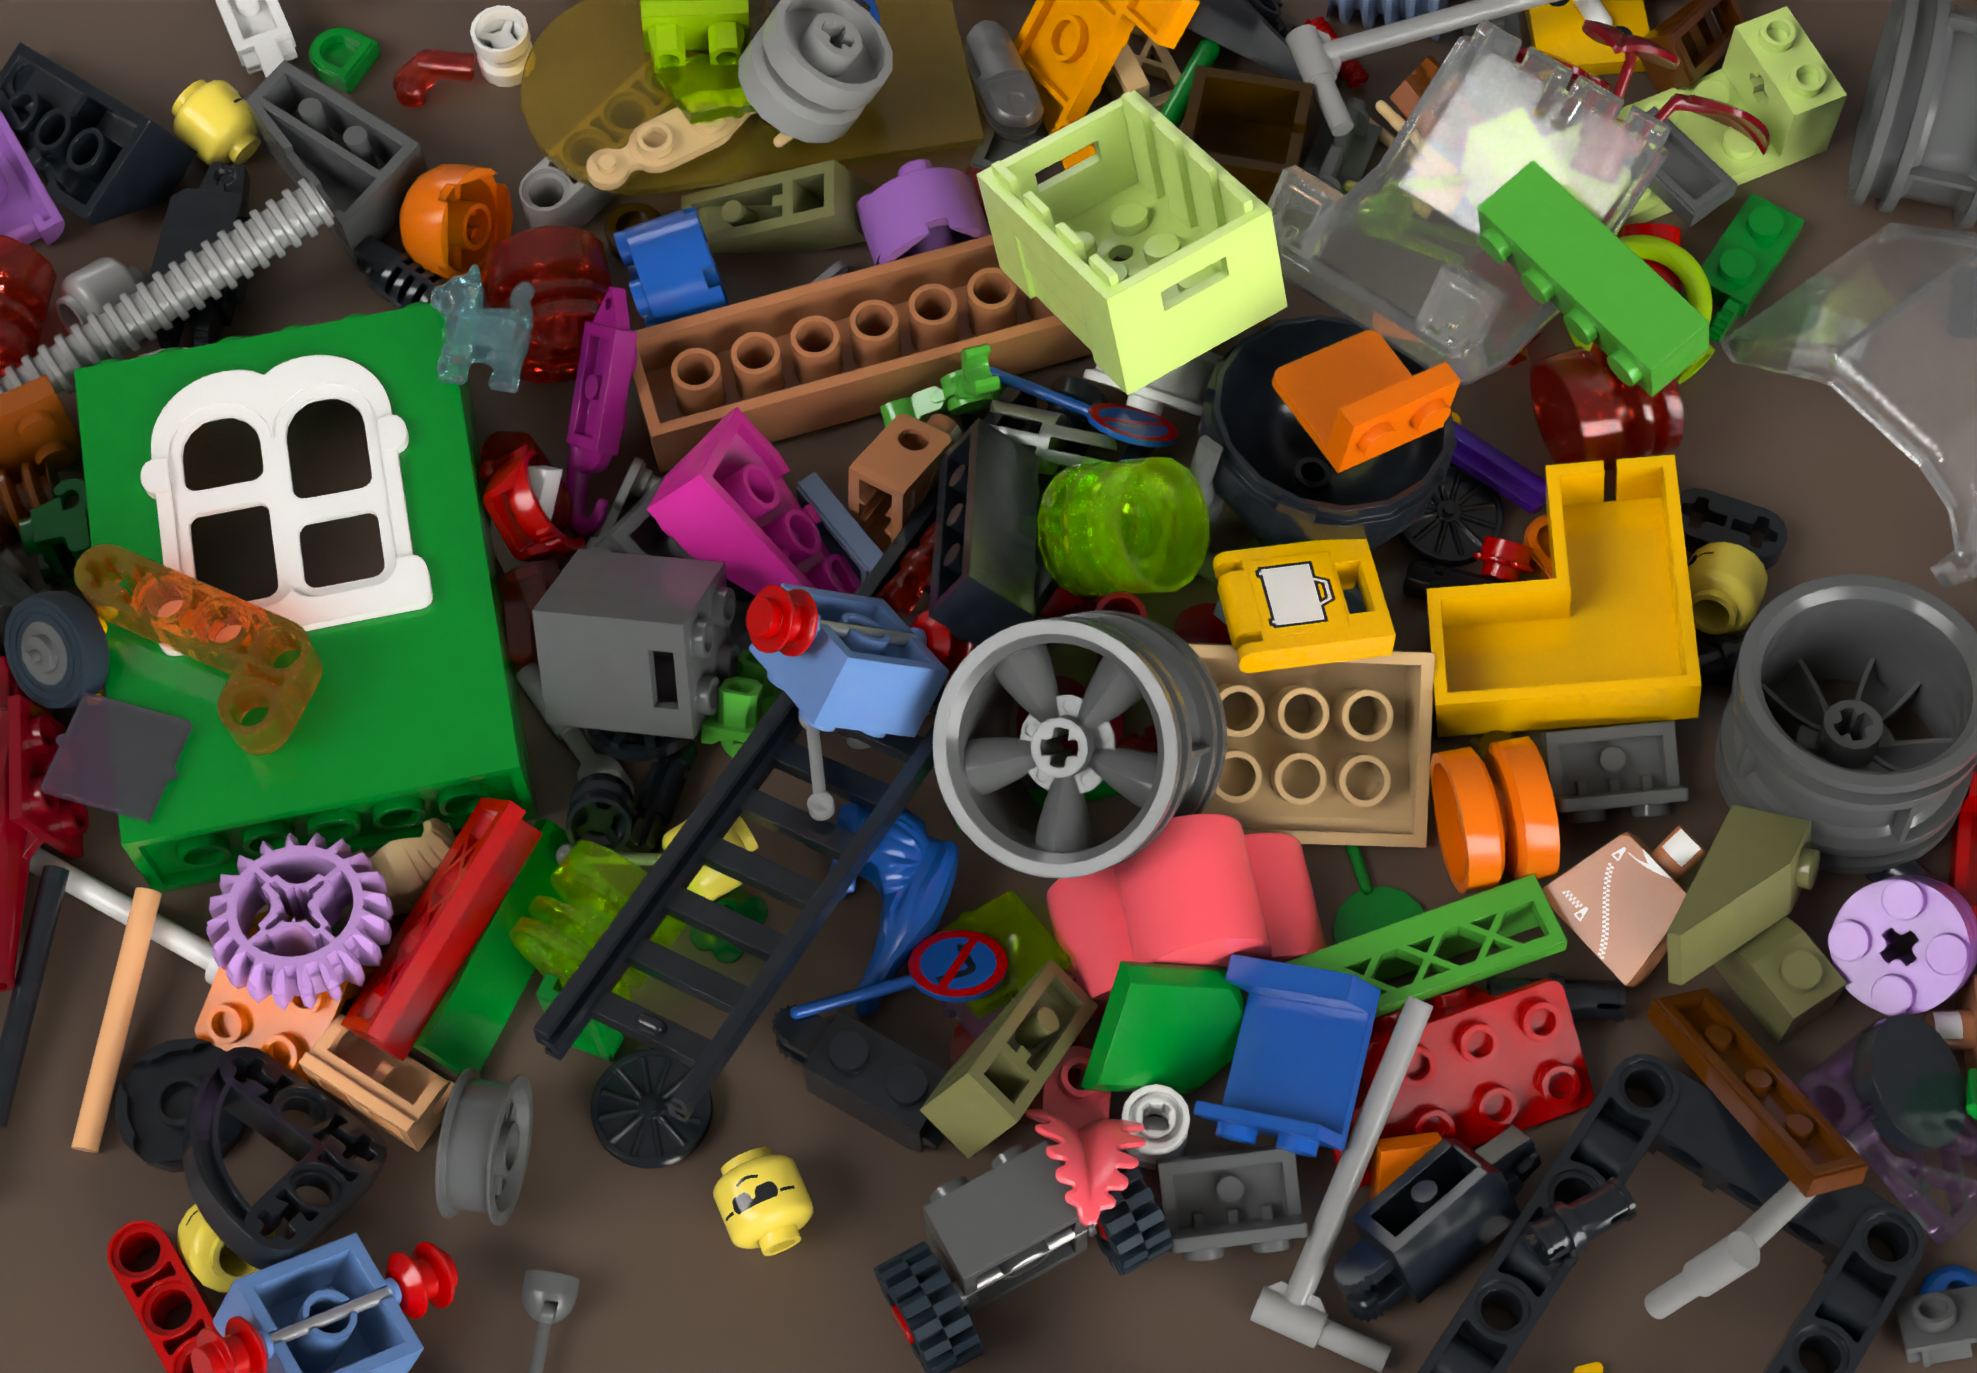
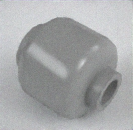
M106 256L101 257L68 275L61 282L60 298L56 300L57 314L66 330L71 334L70 326L78 323L81 327L88 323L87 316L93 312L98 317L105 312L103 305L110 302L115 306L121 302L120 294L127 292L131 296L138 291L136 284L143 281L147 285V280L135 266L127 267L118 259Z

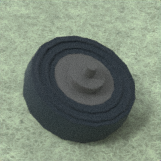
M67 591L41 592L27 597L13 607L5 624L4 647L7 662L18 686L32 701L46 708H70L86 702L101 691L109 671L110 653L107 637L96 613L82 598Z

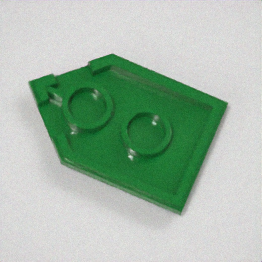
M1121 961L1081 1087L1086 1091L1134 1092L1143 1086L1158 1084L1170 1087L1179 1094H1192L1233 1060L1246 1001L1239 987L1225 981L1228 969L1226 967Z

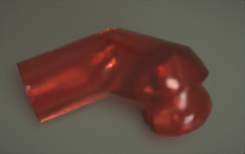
M423 49L419 51L394 76L393 88L396 91L397 101L407 108H417L425 104L428 90L439 79L472 82L475 71L474 53Z

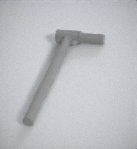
M1473 0L1331 40L1329 34L1316 29L1313 25L1306 24L1289 32L1286 36V43L1303 81L1314 84L1313 93L1332 135L1339 137L1349 133L1354 128V123L1335 83L1341 68V62L1560 0Z
M1411 996L1407 997L1290 1281L1289 1283L1280 1281L1270 1286L1264 1285L1250 1318V1321L1315 1349L1316 1345H1319L1382 1373L1392 1347L1328 1319L1329 1313L1326 1312L1321 1298L1314 1294L1433 1010L1432 1005Z
M1871 1106L1840 1133L1859 1155L1880 1136L1871 1123V1120L1878 1118ZM1789 1180L1738 1229L1687 1261L1681 1273L1648 1293L1644 1299L1647 1312L1656 1319H1664L1698 1296H1711L1755 1268L1760 1262L1759 1249L1815 1196L1806 1198L1798 1187Z

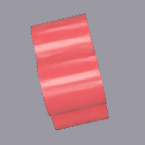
M1192 814L1173 817L1162 833L1138 854L1093 874L1073 878H1060L1051 885L1046 895L1060 967L1098 1005L1090 1019L1104 1015L1121 961L1226 967L1228 969L1231 954L1285 963L1327 947L1301 842L1293 836L1282 833L1244 835L1240 822L1226 815Z

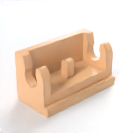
M340 1014L328 1026L309 1053L306 1052L298 1062L307 1077L310 1078L313 1085L419 1152L443 1120L455 1083L450 1080L447 1081L408 1055L404 1061L394 1059L343 1027L341 1023L346 1016Z

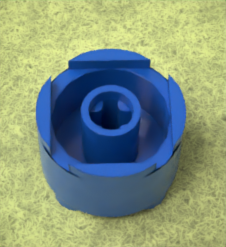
M695 206L684 210L681 209L613 233L622 262L625 267H628L632 280L628 282L638 313L640 317L643 316L646 328L730 305Z

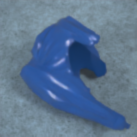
M854 803L843 804L838 812L835 825L856 834L872 811ZM906 807L858 874V876L873 883L883 902L876 937L877 943L857 989L894 979L896 973L909 960L912 950L920 942L928 938L938 927L956 879L959 846L953 841L939 840L928 835L925 822ZM832 860L829 872L831 871L837 860ZM856 879L842 897V901L847 893L855 891ZM884 996L856 1003L854 1010L859 1017L871 1016L878 1010Z

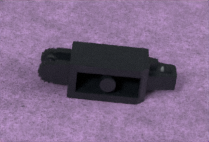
M211 162L199 189L184 188L171 196L147 285L154 281L152 274L156 271H159L162 275L170 271L168 266L170 262L175 260L178 264H181L187 260L184 254L189 250H192L194 254L203 250L201 247L203 241L208 240L211 244L219 239L217 232L223 229L228 234L235 229L233 222L240 219L245 223L251 219L248 207L250 176L245 165ZM243 275L236 280L238 287L231 290L229 286H226L220 290L222 297L215 300L210 296L204 300L206 307L202 310H198L196 306L188 311L190 317L185 321L180 317L171 321L174 326L171 330L166 331L163 327L157 330V342L160 349L178 347L185 322L196 323L193 335L195 347L217 343L221 327L231 326L236 304H242L246 298L248 279Z
M788 1004L786 1008H780L779 1013H775L776 1018L772 1020L774 1026L772 1029L777 1040L775 1041L776 1046L779 1047L780 1054L784 1053L785 1058L790 1057L793 1063L803 1068L808 1092L912 1151L922 1153L926 1145L937 1150L942 1140L954 1145L920 1111L948 1071L840 1010L837 1011L831 1022L817 1014L801 1019H793L789 1012L794 1006H789Z
M1512 1125L1475 1150H1472L1458 1138L1443 1139L1351 1217L1362 1240L1345 1254V1258L1339 1259L1340 1261L1334 1265L1335 1270L1332 1273L1334 1274L1333 1279L1341 1293L1345 1292L1347 1295L1346 1299L1348 1302L1346 1304L1354 1318H1359L1360 1321L1367 1320V1322L1371 1319L1377 1320L1378 1316H1383L1385 1310L1389 1311L1407 1295L1411 1296L1416 1302L1421 1303L1520 1216L1521 1213L1514 1197L1521 1190L1523 1183L1542 1164L1540 1155L1536 1151L1535 1144L1530 1137Z

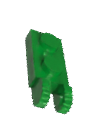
M1751 193L1701 266L1709 281L1712 302L1722 306L1721 311L1715 314L1709 325V339L1720 344L1737 318L1745 316L1798 237L1804 224V219Z

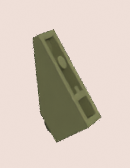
M833 159L681 195V209L684 210L695 206L708 239L707 243L711 254L820 252L866 241L859 221L856 204L860 198L870 194V185Z
M1732 805L1667 931L1669 983L1685 984L1789 915L1802 888H1813L1819 871L1820 851L1811 849L1810 820Z
M1705 857L1681 879L1688 888L1693 883ZM1787 916L1713 964L1777 1046L1830 1011L1847 985V982L1807 933Z
M1050 959L1036 972L951 1067L920 1111L969 1159L1020 1120L1098 1005Z

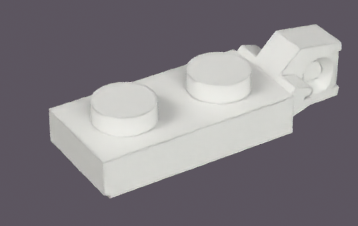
M215 0L241 65H245L249 75L263 70L265 78H267L283 60L289 61L298 57L294 48L297 47L278 0Z

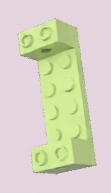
M1785 6L1735 26L1722 69L1702 76L1692 86L1681 89L1671 88L1620 108L1617 118L1632 123L1654 106L1660 110L1675 93L1688 96L1696 95L1721 101L1752 114L1766 126L1770 134V143L1764 155L1758 146L1747 136L1732 127H1728L1710 118L1681 110L1673 112L1668 117L1674 125L1738 185H1741L1826 151L1847 94L1789 8ZM1523 108L1470 129L1461 175L1472 182L1466 195L1476 212L1477 207L1532 160H1535L1614 234H1617L1618 230L1624 225L1645 223L1673 211L1625 165H1623L1615 185L1596 180L1570 168L1582 140L1579 134L1584 123L1542 138ZM1507 261V263L1509 264V266H1510V268L1512 269L1513 273H1514V274L1519 273V272Z

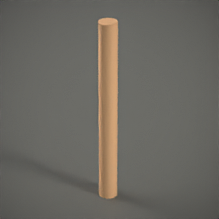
M135 888L71 1145L73 1149L92 1153L99 1152L162 896L161 892L153 889Z

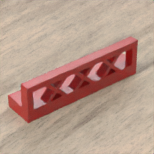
M481 797L383 955L380 967L375 968L342 1021L341 1025L394 1059L405 1060L543 834L522 820L526 813L524 809L511 800Z

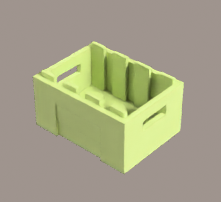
M1135 90L1126 92L1117 100L1004 160L996 161L989 168L976 174L1000 269L1030 299L1036 296L1092 351L1094 362L1127 395L1288 307L1272 210ZM1094 143L1096 154L1037 184L1036 173ZM1116 256L1127 259L1120 262L1113 261Z

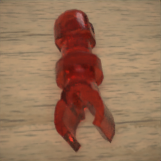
M936 521L928 527L921 537V545L918 549L909 550L900 562L901 571L876 596V598L883 599L896 614L901 609L907 615L920 600L924 586L931 584Z

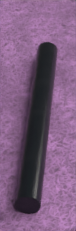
M43 866L15 978V987L12 990L0 1038V1128H7L69 877L70 871L59 866Z

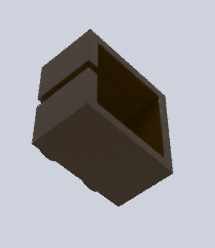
M1196 65L1182 132L1272 210L1274 219L1290 220L1308 130L1314 84Z

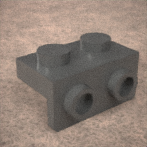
M1665 720L1541 732L1543 762L1553 791L1556 812H1567L1568 823L1607 820L1606 809L1631 806L1632 817L1668 815L1672 813L1671 802L1689 801L1688 787L1680 786L1675 721Z
M1276 1145L1155 1159L1161 1211L1165 1218L1163 1222L1169 1228L1171 1233L1170 1239L1173 1242L1170 1252H1183V1259L1186 1261H1207L1224 1256V1247L1251 1244L1253 1252H1279L1292 1248V1239L1307 1237L1308 1227L1307 1221L1302 1216L1295 1154L1275 1147Z

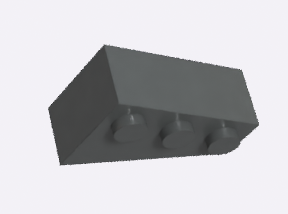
M283 60L246 99L247 105L261 141L295 186L299 188L297 182L305 178L307 182L311 181L322 196L334 215L332 219L335 224L328 229L357 266V257L355 256L354 249L368 236L381 240L399 221V212L406 193L416 179L428 171L420 143L291 63Z

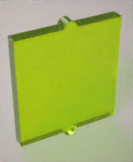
M697 53L694 57L686 59V65H676L673 62L662 63L660 66L654 65V76L691 124L730 116L741 118L745 113L756 111L746 99L738 79L739 64L724 62L719 65H710L709 54Z
M1012 890L973 912H961L959 920L932 934L935 935L939 932L952 930L979 932L994 939L1005 950L1008 960V971L1005 981L993 993L978 1000L964 1002L978 1020L1010 1002L1050 959L1063 971L1072 966L1067 953Z

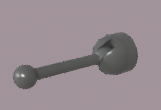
M525 1271L522 1303L526 1313L537 1321L528 1373H543L551 1325L566 1319L573 1311L577 1301L580 1284L579 1278L552 1271Z

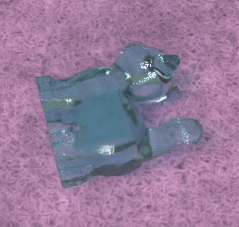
M473 264L466 274L454 275L445 284L434 287L431 294V306L445 319L443 328L444 346H442L440 358H438L437 362L438 380L440 382L463 385L467 381L471 364L484 363L494 370L488 383L491 390L517 392L522 362L528 353L533 327V309L530 301L535 290L530 283L520 282L510 294L511 308H483L485 300L484 289L481 282L480 269L477 264Z

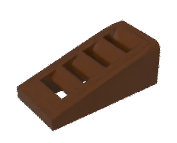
M1692 0L1643 37L1664 47L1680 59L1678 68L1674 70L1640 58L1654 89L1658 93L1671 88L1678 90L1692 86L1727 53L1735 26L1747 22L1737 0ZM1710 10L1713 11V13H1714V15H1715V17H1716V20H1717V22H1718V24H1719V26H1720V28H1721V30H1722V33H1721V34H1720V32H1719V30H1718V28H1717V25H1716V23H1715V21H1714V19H1713V17H1712V15H1711V13H1710Z

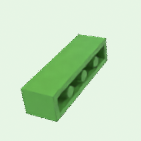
M1535 160L1527 164L1477 207L1480 227L1478 240L1485 252L1499 264L1508 261L1521 274L1520 279L1523 286L1535 300L1541 304H1546L1550 301L1564 314L1563 320L1565 325L1581 343L1589 345L1591 342L1595 343L1608 356L1607 363L1611 370L1626 385L1632 387L1637 383L1651 397H1654L1709 350V321Z

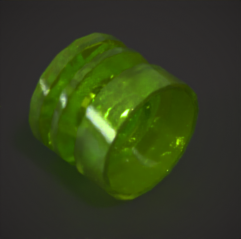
M1147 457L1121 460L1119 462L1072 465L1056 474L1043 494L1037 516L1038 545L1046 569L1061 588L1077 597L1106 596L1119 591L1131 594L1176 592L1192 582L1204 563L1210 539L1209 511L1200 485L1188 468L1167 457Z
M579 840L573 845L550 877L554 890L565 903L552 897L538 895L528 906L532 918L521 917L508 933L510 939L520 953L543 976L549 973L559 977L562 987H564L647 873L611 849L595 842ZM667 915L649 940L670 949L687 924ZM629 967L612 992L629 1001H633L634 997L629 987L637 989L642 987L648 980L649 975Z

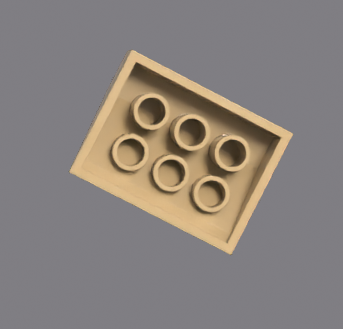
M1186 642L1206 665L1215 681L1221 696L1227 726V748L1221 778L1211 800L1201 814H1220L1232 817L1240 822L1244 835L1282 833L1297 838L1301 844L1427 847L1435 653L1393 650L1392 655L1245 673L1239 668L1236 657L1238 649L1233 650L1232 644Z

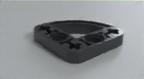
M246 1046L236 1047L225 1052L207 1072L199 1086L188 1114L182 1141L185 1177L199 1211L216 1235L237 1256L259 1270L305 1253L374 1185L387 1158L386 1144L375 1130L269 1054L257 1048ZM246 1078L250 1079L246 1081L244 1084L241 1083V1081L245 1080ZM275 1095L272 1104L269 1105L272 1096ZM222 1108L298 1162L253 1206L245 1200L236 1188L221 1155L218 1123ZM288 1110L302 1111L314 1120L316 1126L307 1129L297 1128L289 1124L284 1119L282 1113ZM330 1134L326 1143H322L325 1135ZM353 1155L358 1156V1158L354 1159L352 1162L347 1160ZM304 1186L316 1187L328 1196L331 1203L325 1206L310 1205L298 1196L296 1189ZM283 1217L289 1222L284 1237L277 1235L271 1240L264 1237L270 1235L281 1224Z

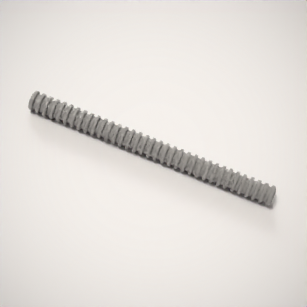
M305 178L300 179L297 182L299 185L298 189L291 192L286 188L281 192L284 198L276 203L272 198L265 202L267 209L259 213L257 209H253L249 212L251 219L245 223L240 219L233 222L235 229L228 234L222 229L217 232L219 238L212 244L208 240L201 243L203 250L196 254L189 250L184 254L187 260L181 264H178L175 260L168 264L170 271L162 275L159 271H156L152 274L154 281L148 285L143 281L136 284L138 291L131 296L127 292L120 294V303L115 306L110 302L103 305L105 312L98 317L92 312L87 316L88 323L81 327L78 323L70 326L72 331L70 335L64 337L59 333L54 337L55 344L49 348L42 344L37 348L39 354L34 358L26 354L21 358L23 365L18 368L12 365L4 369L6 375L0 379V394L47 374L57 394L64 390L71 394L76 391L74 369L94 366L98 362L107 359L124 360L123 352L129 348L134 352L141 349L139 342L145 338L151 342L157 339L155 332L162 327L166 331L171 330L174 327L171 321L180 317L185 321L190 317L188 311L196 306L198 310H202L206 307L204 300L210 296L215 300L222 297L220 290L224 287L229 286L231 290L238 287L237 279L243 275L247 279L254 276L252 270L259 265L266 269L270 266L268 259L274 255H277L280 259L286 256L284 249L288 246L293 245L295 248L302 246L303 244L300 240L307 234L311 238L316 237L319 234L316 228L323 224L327 228L335 224L332 219L334 218L333 213L311 181L307 182Z

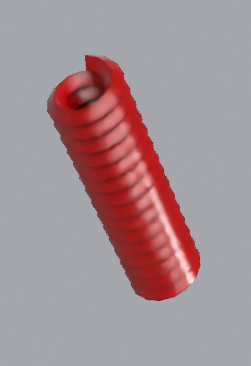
M1322 16L1316 17L1312 21L1307 18L1304 25H1313L1316 29L1329 34L1331 40L1340 38ZM1356 58L1341 62L1339 74L1342 75V78L1345 79L1351 88L1360 87L1369 79V73H1366V69H1362L1363 66L1359 65L1360 62L1356 61Z

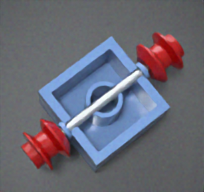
M782 583L781 586L769 585L764 587L751 602L746 614V626L752 641L749 651L767 670L768 680L776 687L784 690L799 708V716L807 724L827 732L834 731L835 728L858 730L876 738H883L886 734L915 737L945 680L951 678L960 663L975 649L973 643L964 642L956 638L947 627L929 617V610L918 615L909 628L883 599Z
M357 1233L234 1280L212 1320L217 1330L208 1327L202 1329L197 1336L196 1348L191 1353L194 1373H409L424 1347L406 1316L410 1319L423 1317L427 1312L428 1302L436 1308L448 1307L453 1301L455 1288L458 1284L457 1268L453 1259L446 1251L440 1250L431 1242L423 1241L415 1246L412 1258L404 1252L391 1254L386 1263L384 1280Z

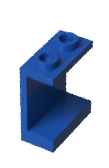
M1231 954L1225 981L1248 992L1247 1002L1222 1105L1196 1100L1193 1114L1216 1123V1136L1239 1143L1255 1145L1257 1134L1276 1137V1148L1298 1155L1316 1157L1319 1146L1344 1151L1381 990L1354 974Z

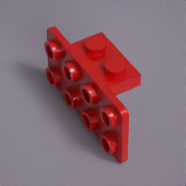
M1545 978L1492 996L1472 984L1423 1001L1432 1005L1433 1010L1379 1139L1438 1132L1442 1139L1458 1138L1468 1147L1472 1148L1490 1141L1512 1125L1519 1130H1523L1587 1107L1593 1100L1594 1091L1563 986L1553 979ZM1402 1009L1374 1019L1347 1141ZM1331 1149L1337 1168L1343 1151ZM1371 1159L1359 1188L1370 1184Z

